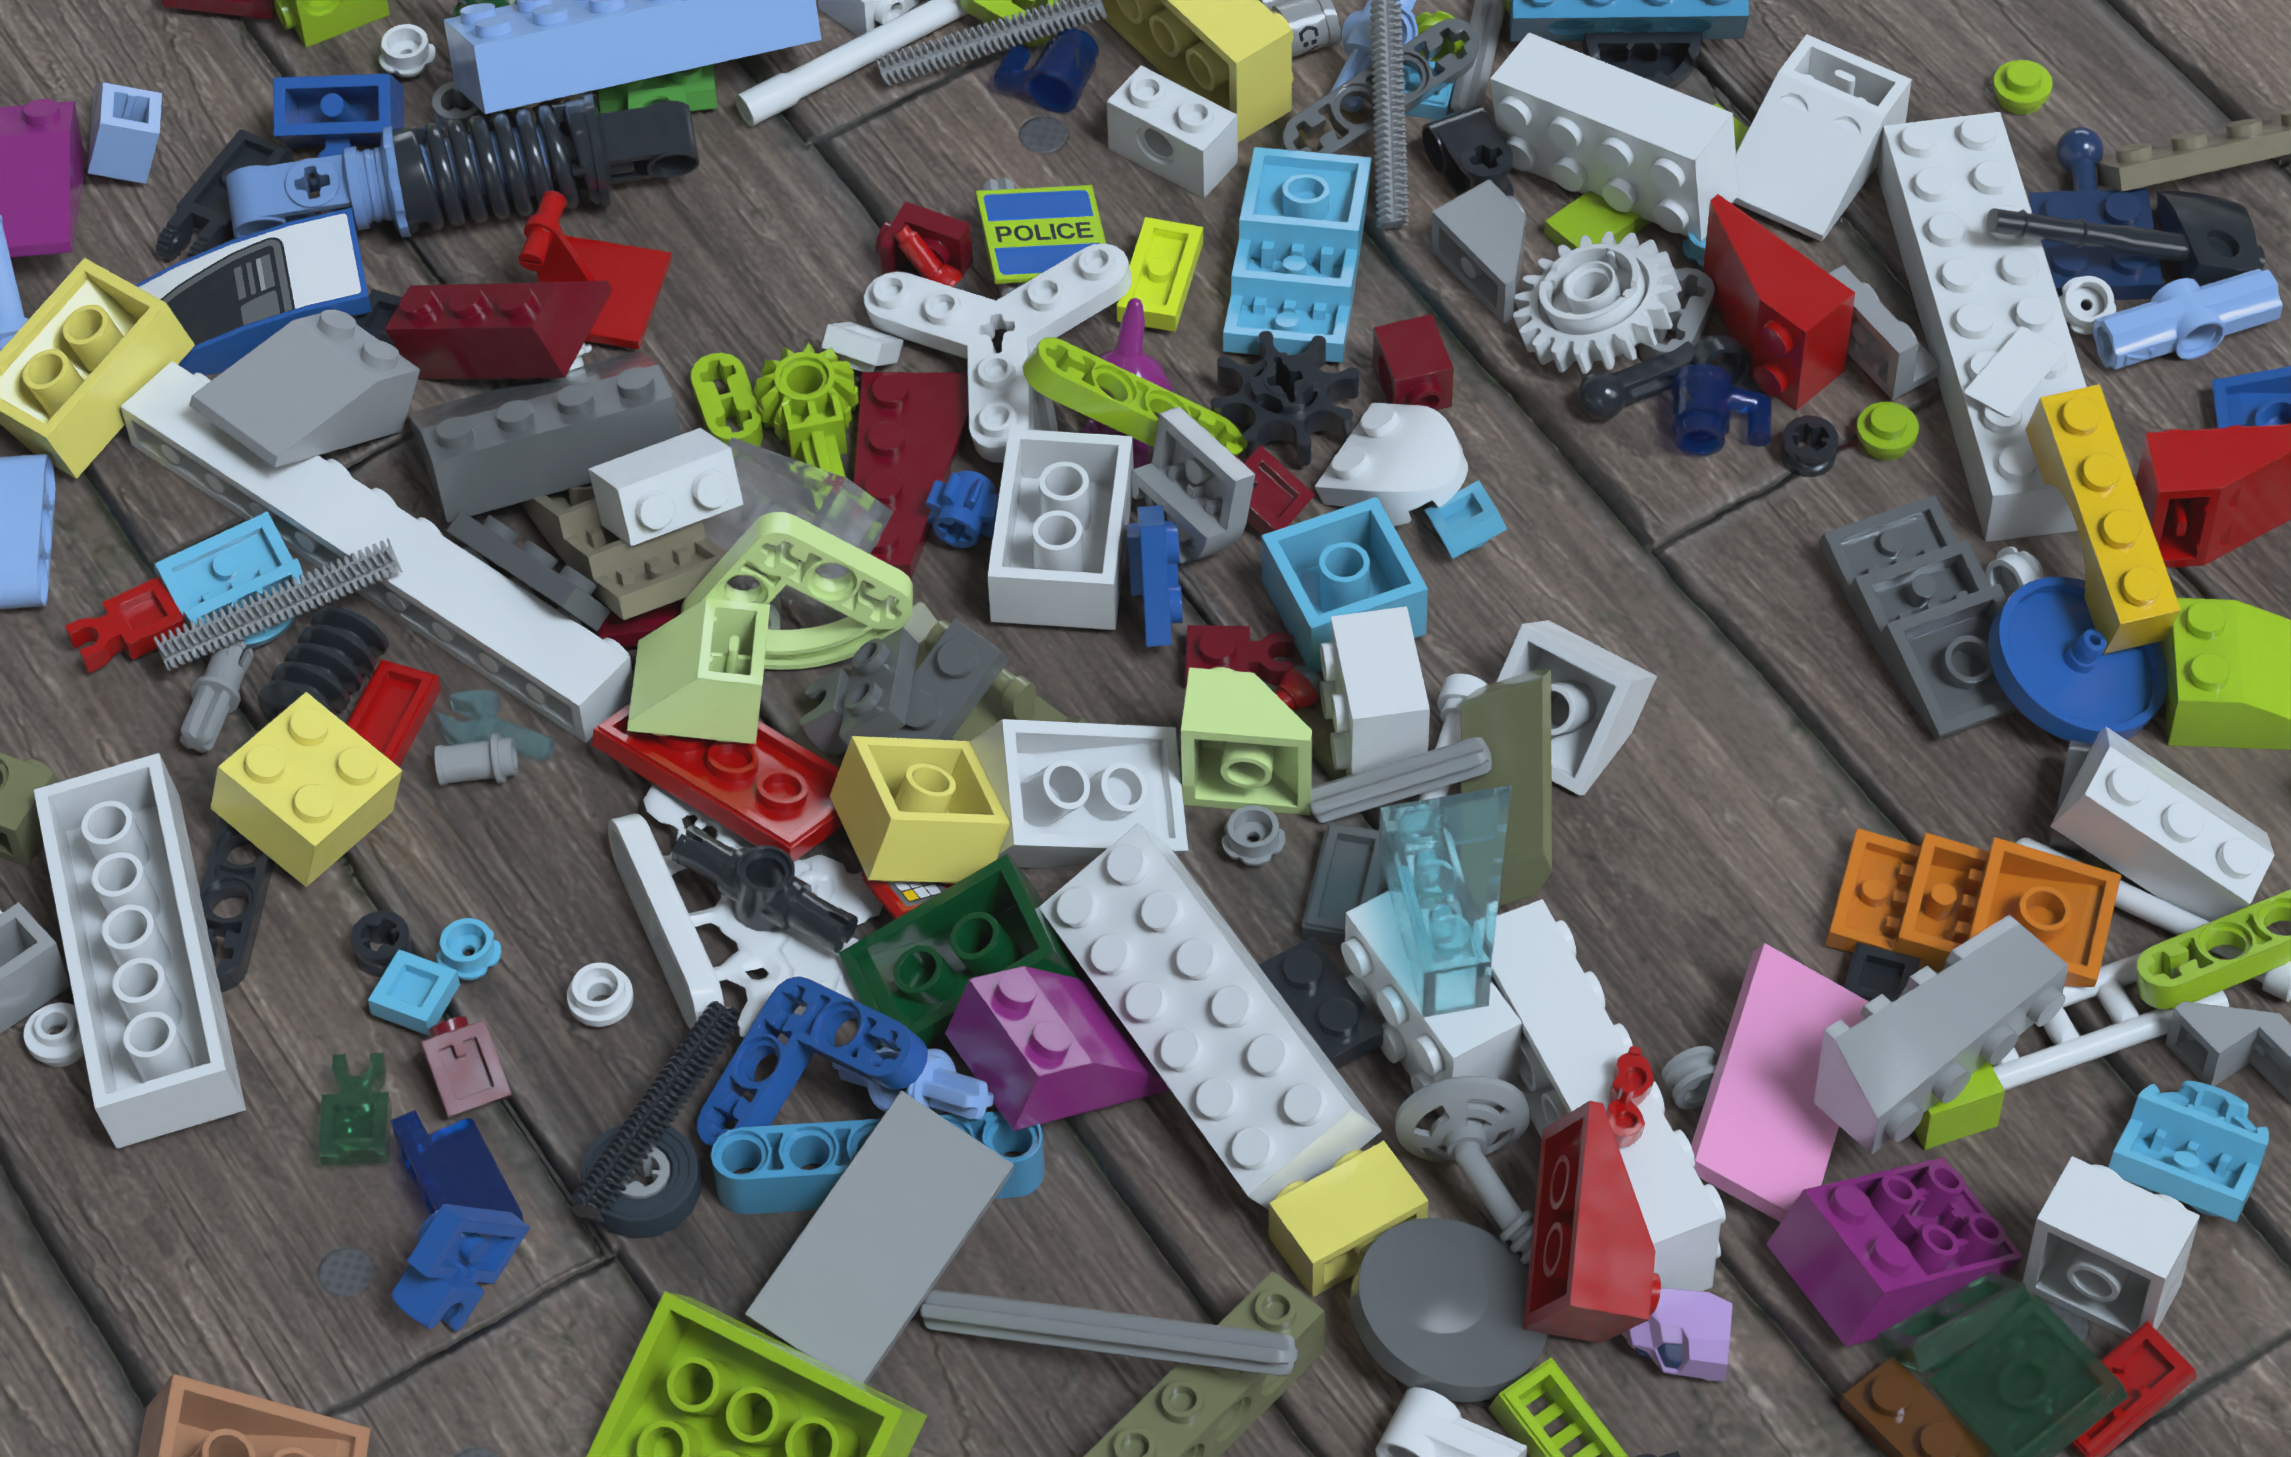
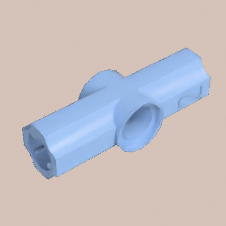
M2256 269L2201 287L2194 279L2184 278L2175 280L2162 287L2149 303L2095 319L2092 333L2097 346V354L2106 368L2113 367L2116 370L2174 351L2181 359L2190 360L2211 352L2221 343L2225 335L2280 319L2283 304L2280 300L2278 284L2269 270L2262 271Z

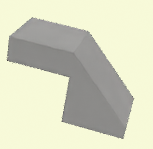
M2186 1001L2173 1009L2165 1045L2203 1083L2216 1086L2248 1063H2251L2291 1103V1024L2280 1013Z

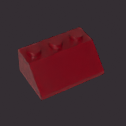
M608 281L410 285L401 298L385 331L402 356L420 369L418 379L565 378L613 289Z

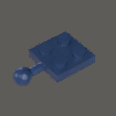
M2075 127L2066 131L2058 140L2056 156L2059 164L2071 173L2074 191L2029 192L2028 202L2032 214L2071 220L2083 218L2086 222L2133 226L2154 230L2148 189H2132L2123 192L2118 190H2098L2095 168L2097 162L2102 160L2104 154L2101 138L2096 132L2085 127ZM2041 240L2058 297L2063 295L2062 288L2069 280L2084 276H2093L2105 281L2113 292L2114 300L2152 299L2163 286L2159 259L2127 255L2087 246L2076 248L2073 244Z

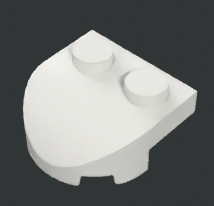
M1372 403L1315 485V489L1324 505L1350 506L1378 497L1393 526H1398L1411 521L1409 511L1431 500L1438 507L1446 504L1464 483L1468 472V463L1452 427L1436 410L1420 405Z

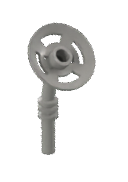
M1486 1076L1448 1078L1416 1091L1402 1103L1395 1117V1131L1400 1144L1407 1151L1420 1158L1435 1162L1457 1163L1501 1228L1502 1232L1499 1238L1503 1242L1511 1240L1512 1244L1509 1249L1513 1253L1521 1251L1523 1254L1520 1261L1524 1265L1529 1264L1533 1223L1531 1220L1534 1214L1530 1210L1521 1211L1486 1158L1507 1149L1524 1134L1530 1122V1109L1527 1098L1514 1085ZM1468 1100L1492 1102L1502 1106L1505 1110L1500 1113L1491 1106L1480 1103H1468ZM1443 1106L1445 1112L1433 1123L1430 1130L1416 1128L1418 1122L1427 1113ZM1510 1130L1500 1141L1493 1144L1499 1133Z

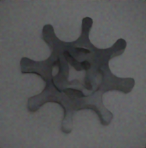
M1262 331L1259 334L1260 362L1253 365H1242L1236 363L1228 356L1218 358L1217 384L1220 387L1233 389L1237 393L1229 397L1212 398L1211 411L1225 417L1232 423H1242L1250 427L1243 434V456L1245 459L1260 445L1263 447L1271 441H1283V443L1292 445L1296 450L1297 463L1301 466H1307L1311 463V438L1309 436L1311 433L1329 431L1336 434L1342 440H1347L1352 433L1353 411L1335 406L1332 403L1340 399H1355L1358 397L1359 371L1354 367L1347 368L1338 373H1329L1319 369L1326 363L1325 337L1316 335L1312 338L1309 348L1304 353L1287 355V352H1279L1275 348L1272 332Z

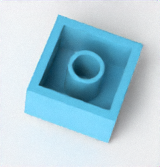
M1378 497L1261 535L1262 583L1289 634L1294 636V643L1306 666L1316 672L1322 670L1320 644L1330 642L1331 616L1407 606L1414 638L1426 635L1428 588Z

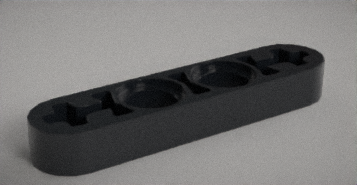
M220 817L200 898L214 958L216 957L219 945L216 936L225 938L224 947L228 959L220 960L218 967L215 969L221 992H226L241 983L248 972L275 861L261 851L259 857L248 864L237 865L229 862L227 857L234 848L241 845L254 844ZM238 897L248 902L246 909L240 915L233 918H222L213 913L216 905L227 898Z

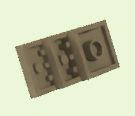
M592 483L520 502L538 530L564 563L596 584L597 587L593 594L622 620L687 597L727 553L706 538L702 520L630 546L602 526ZM737 576L732 577V578L729 579L728 581H731V580H733V579H736Z

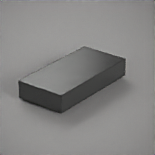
M1327 822L1301 927V940H1307L1314 936L1319 943L1341 947V944L1345 942L1346 912L1379 896L1391 846L1390 832Z

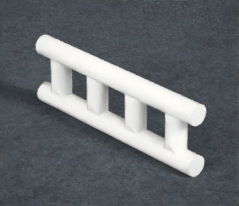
M2142 952L2101 966L2095 987L2064 986L2065 1002L2062 1008L2052 1020L2043 1025L2054 1046L2019 1057L2013 1047L2004 1059L1994 1064L1993 1069L2005 1091L2168 1033L2173 1009H2156L2139 1015L2123 988L2126 985L2137 982V959ZM2223 990L2194 1002L2229 1007ZM2097 996L2112 1020L2113 1025L2079 1036L2064 1007Z

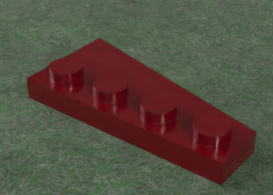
M862 372L849 544L901 570L909 576L910 580H912L932 524L927 522L931 509L925 505L935 480L948 483L954 457L958 447L963 446L969 430L968 373Z

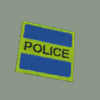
M1092 185L980 190L975 192L984 233V245L990 272L993 274L995 284L1028 282L1086 247L1094 244H1106Z

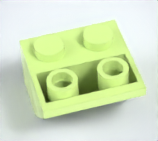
M706 598L638 641L627 731L651 733L658 736L673 735L711 739L725 743L756 744L770 605Z

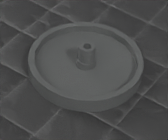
M1422 1218L1406 1221L1380 1235L1369 1247L1357 1268L1350 1293L1353 1322L1363 1344L1373 1358L1389 1374L1408 1387L1425 1388L1444 1396L1449 1401L1477 1402L1492 1399L1530 1372L1547 1340L1548 1334L1523 1330L1529 1266L1527 1264L1524 1265L1520 1261L1521 1257L1517 1253H1513L1509 1249L1510 1246L1476 1226L1444 1218Z

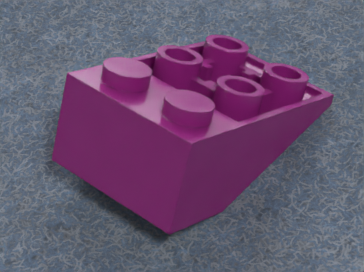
M1944 1157L1804 1189L1766 1244L1845 1347L1892 1335L2014 1267L2023 1258V1255L2006 1236L2000 1223L1990 1216L1965 1185L1962 1176L1948 1164Z

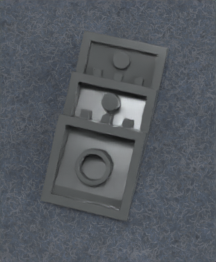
M1935 494L1823 533L1819 545L1846 599L1901 691L1937 740L2019 711L1998 683L1991 666L1988 651L1990 627L1996 614L2006 603L2007 597L2000 584L1990 587L1968 539L1958 542Z

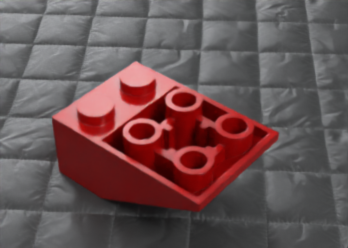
M2291 423L2249 427L2233 425L2226 428L2199 430L2169 429L2163 432H2149L2145 434L2135 483L2166 568L2204 566L2291 520Z

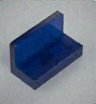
M416 1110L390 1120L399 1156L430 1216L438 1211L443 1204L512 1212L524 1222L522 1211L473 1119L466 1118L429 1135Z

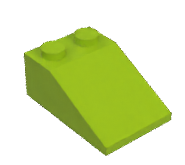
M2177 598L2181 611L2165 640L2161 642L2168 679L2165 695L2168 746L2291 750V620L2237 600Z

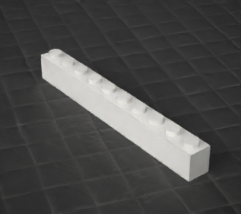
M171 361L121 406L132 446L245 520H250L268 511L286 547L320 569L322 565H325L327 570L330 571L329 562H332L335 568H337L336 559H340L341 563L345 565L343 556H347L349 561L352 562L350 553H354L357 559H359L358 550L360 549L366 556L365 547L367 546L374 553L372 548L374 543L381 550V540L388 547L387 538H389L403 572H399L397 568V575L394 576L390 572V578L386 579L383 576V581L381 582L375 578L376 583L374 585H371L368 581L369 586L367 588L361 585L360 591L355 590L353 587L354 591L583 742L587 743L593 737V728L617 713L631 700L633 688L632 661L628 652L618 642L611 638L601 639L584 628L581 622L564 608L558 607L555 609L536 597L535 593L525 582L516 577L509 579L490 567L483 556L470 547L462 549L445 538L440 530L429 520L422 517L416 519L400 509L394 500L383 490L378 488L371 490L352 478L348 470L334 459L326 461L317 455L274 468L189 406L192 395L211 381L203 374L195 373L193 375Z

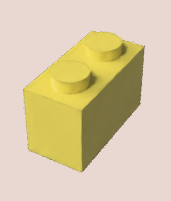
M1382 1141L1365 1151L1354 1150L1345 1154L1334 1164L1332 1169L1308 1182L1296 1181L1281 1190L1275 1199L1269 1202V1238L1313 1298L1355 1275L1369 1247L1385 1231L1406 1221L1428 1218L1429 1200L1385 1141Z

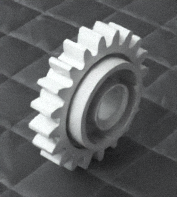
M1607 231L1601 243L1592 244L1591 239L1585 235L1580 240V247L1572 251L1563 244L1558 246L1560 258L1555 262L1541 258L1538 264L1542 275L1524 276L1523 282L1527 291L1515 294L1514 297L1519 310L1513 313V317L1528 353L1535 351L1539 363L1542 365L1554 359L1559 372H1564L1574 361H1577L1582 374H1587L1592 368L1594 361L1602 360L1605 368L1610 370L1613 369L1616 356L1624 354L1626 358L1632 361L1637 359L1635 346L1639 343L1648 346L1657 345L1653 329L1664 330L1672 328L1673 324L1668 313L1680 310L1681 304L1677 293L1682 291L1668 253L1666 251L1659 253L1655 241L1651 239L1639 245L1636 234L1630 233L1617 244L1612 231Z

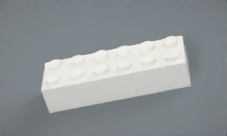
M153 754L34 789L94 1107L115 1147L118 1149L245 1111L243 1093L215 969L214 956L208 936V928L204 917L180 796L160 754Z
M1139 822L1039 907L1247 1196L1269 1210V1202L1273 1201L1286 1186L1296 1181L1308 1182L1327 1172L1345 1154L1354 1150H1360L1382 1131L1172 849Z
M1542 899L1471 925L1469 928L1468 951L1522 1022L1518 1089L1527 1098L1530 1118L1541 1138L1545 1127L1588 1101L1603 1103L1606 1111L1611 1103L1609 1093L1615 1080L1613 1074L1617 1060L1621 1055L1628 1053L1629 1048L1633 1044L1624 1026L1620 1023L1613 1025L1604 1009L1605 998L1597 977L1591 971L1584 973L1575 958L1576 946L1567 924L1563 920L1555 922ZM1654 1081L1650 1094L1637 1106L1645 1121L1642 1136L1631 1146L1622 1147L1619 1150L1656 1251L1654 1273H1658L1660 1276L1661 1288L1704 1291L1713 1286L1716 1259L1721 1256L1719 1233L1721 1224L1726 1220L1725 1210L1714 1186L1711 1184L1703 1186L1694 1169V1154L1687 1137L1679 1129L1673 1131L1666 1120L1663 1098Z

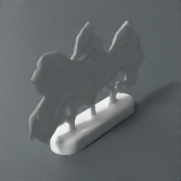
M658 785L651 786L643 799L646 810L660 823L670 824L678 829L677 840L681 834L686 835L682 819L686 815H695L698 818L694 824L701 830L705 826L714 827L717 830L716 839L727 846L737 850L742 847L746 849L757 847ZM630 814L609 820V842L618 872L680 1011L690 1029L695 1026V1022L699 1020L698 1018L703 1014L702 1012L708 1008L707 1005L709 1003L718 1001L724 1006L719 981L725 979L746 989L748 1001L738 1020L739 1033L744 1038L771 993L780 983L788 978L796 976L808 978L861 1003L839 953L831 951L822 945L821 942L805 933L797 931L792 927L787 930L780 927L769 932L755 931L747 928L738 921L734 913L735 901L722 894L720 901L715 907L688 913L672 878L673 874L686 869V867L672 861V852L669 856L661 854L648 823L641 815ZM816 855L805 860L797 859L794 862L795 876L810 884L811 892L817 894L818 897L857 916V925L866 922L871 917L880 915L883 905L862 881L863 877L861 874L863 872L856 874L848 873L844 864L824 855ZM712 923L720 927L722 933L737 942L739 951L728 958L721 966L713 967L695 929L696 926ZM852 936L847 944L844 943L841 951L860 940ZM764 968L769 974L764 979L755 980L751 979L745 971ZM799 1005L794 1014L802 1015L806 1007ZM782 1033L777 1038L785 1045L789 1040Z

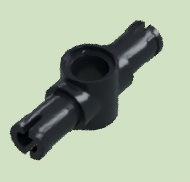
M693 824L686 829V835L681 834L675 843L671 856L672 861L711 880L717 885L719 893L735 901L734 913L738 921L745 927L755 931L766 932L779 929L780 927L785 930L792 927L821 942L822 945L835 953H839L843 949L844 943L847 944L852 938L857 927L858 917L818 897L817 894L811 892V885L795 876V864L791 856L784 850L774 846L763 845L750 849L742 847L737 850L711 837Z

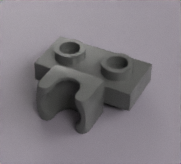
M903 627L883 639L875 638L861 646L856 654H854L851 674L849 676L840 668L811 684L806 689L805 694L812 701L817 702L819 706L804 715L799 722L807 737L825 754L834 757L847 750L852 736L885 737L904 727L919 643Z

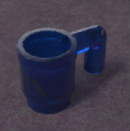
M1072 27L1071 29L1064 28L1063 32L1060 30L1056 37L1048 41L1037 62L1030 70H1024L1031 58L1029 51L1021 45L1011 46L994 74L993 84L997 90L1002 92L1026 93L1038 106L1050 112L1068 113L1077 106L1083 90L1097 66L1096 59L1099 55L1098 44L1092 36L1083 30Z
M1689 365L1680 369L1673 376L1671 384V394L1673 396L1672 429L1676 435V444L1680 450L1695 456H1707L1719 452L1725 445V436L1729 433L1731 411L1747 415V442L1750 445L1762 447L1771 442L1772 403L1768 396L1763 393L1733 387L1730 374L1714 365Z

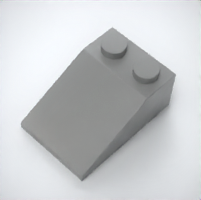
M336 309L325 310L319 314L291 321L195 392L191 397L189 406L275 468L402 432L420 369L399 355V351L393 345L378 340L358 326L355 319L349 314Z

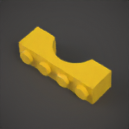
M2100 384L2040 397L2025 431L2044 485H2053L2061 492L2074 517L2085 563L2086 582L2084 598L2095 629L2106 638L2107 645L2104 654L2165 640L2181 609Z

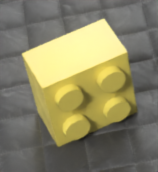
M305 692L218 766L210 809L307 887L393 812L402 769L310 694Z
M852 736L830 794L832 803L868 880H881L890 883L914 881L956 884L997 859L1010 826L1006 813L970 741Z

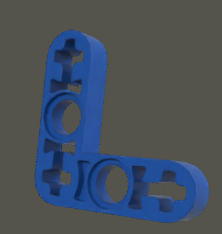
M800 976L788 978L780 983L771 993L702 1107L697 1121L699 1137L712 1148L718 1137L729 1130L725 1129L730 1120L738 1121L734 1129L770 1126L814 1053L885 1088L893 1090L906 1088L914 1083L924 1071L928 1057L925 1042L899 1021L813 980ZM799 1005L806 1007L802 1015L794 1014ZM857 1018L858 1030L852 1040L844 1046L835 1047V1035L840 1026L850 1019ZM781 1033L789 1038L786 1045L777 1039ZM880 1042L885 1047L900 1053L895 1060H884L874 1051ZM777 1053V1065L773 1073L765 1080L755 1082L754 1074L759 1062L767 1055ZM745 1091L755 1096L751 1102L743 1097Z

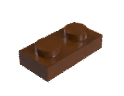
M1893 1356L1842 1394L1840 1409L1888 1457H1989L1990 1450Z

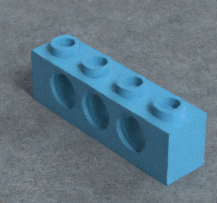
M1510 0V41H1522L1528 32L1549 41H1584L1585 33L1702 32V39H1743L1749 18V0Z

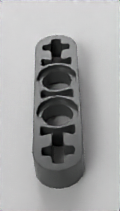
M1445 19L1403 45V65L1416 70L1421 79V84L1415 91L1403 93L1405 94L1403 97L1405 101L1404 108H1406L1405 113L1466 74L1473 67L1479 51V37L1476 30L1468 22L1460 19ZM1446 37L1451 43L1462 40L1465 44L1461 52V59H1457L1452 53L1445 55L1436 61L1433 71L1438 76L1434 77L1428 60L1440 52L1443 44L1442 38ZM1423 51L1425 58L1418 52ZM1370 66L1292 117L1284 129L1281 149L1313 152L1309 147L1302 148L1301 150L1295 147L1299 138L1298 131L1303 130L1305 134L1311 136L1322 130L1327 120L1322 115L1323 113H1328L1333 129L1322 135L1319 139L1318 152L1316 153L1341 155L1374 134L1373 127L1376 126L1373 123V120L1376 119L1374 116L1365 123L1353 124L1344 119L1340 112V104L1352 96L1366 99L1373 109L1375 104L1372 100L1375 97L1372 95V92L1375 90L1372 88V85L1375 83L1372 82V78H1374L1372 71L1374 69ZM1335 131L1342 136L1341 139H1337Z

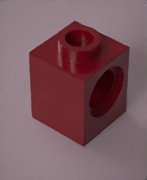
M1432 314L1373 327V368L1387 404L1420 405L1430 407L1436 411L1452 407L1454 367Z

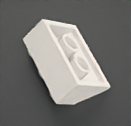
M2106 726L2099 732L2050 826L2156 897L2209 922L2250 905L2274 857L2268 833Z

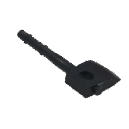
M2157 191L2158 211L2164 231L2133 226L2086 222L2083 218L2071 220L2027 213L2024 209L2017 212L1992 208L1986 222L1989 232L2012 235L2017 239L2025 237L2073 244L2076 248L2087 246L2127 255L2175 261L2183 279H2194L2200 286L2256 269L2262 270L2265 264V254L2262 246L2257 245L2255 231L2247 209L2237 202L2195 192Z

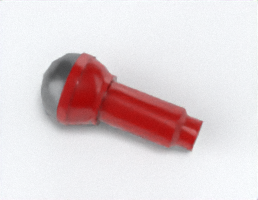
M905 224L893 234L898 241V247L923 278L964 290L965 281L959 269L957 270L953 266L941 262L917 231H912Z
M1297 665L1284 672L1275 694L1292 711L1314 706L1320 698L1321 679L1317 672L1308 666Z

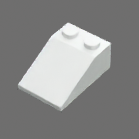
M1002 719L970 741L1010 822L997 859L1008 853L1018 867L1025 868L1091 863L1138 822L1167 844L1175 855H1182L1188 851L1175 727Z

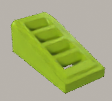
M1552 1357L1500 1392L1488 1408L1504 1430L1515 1441L1527 1446L1526 1453L1530 1457H1565L1560 1449L1578 1436L1588 1445L1572 1457H1628ZM1542 1396L1550 1406L1536 1416H1533L1527 1406ZM1561 1416L1569 1425L1550 1438L1543 1428Z

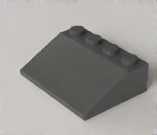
M641 350L586 364L580 368L570 370L565 378H535L407 413L411 430L447 523L454 521L460 511L468 516H473L531 500L539 496L592 483L589 468L682 435L675 399L663 371L655 360Z

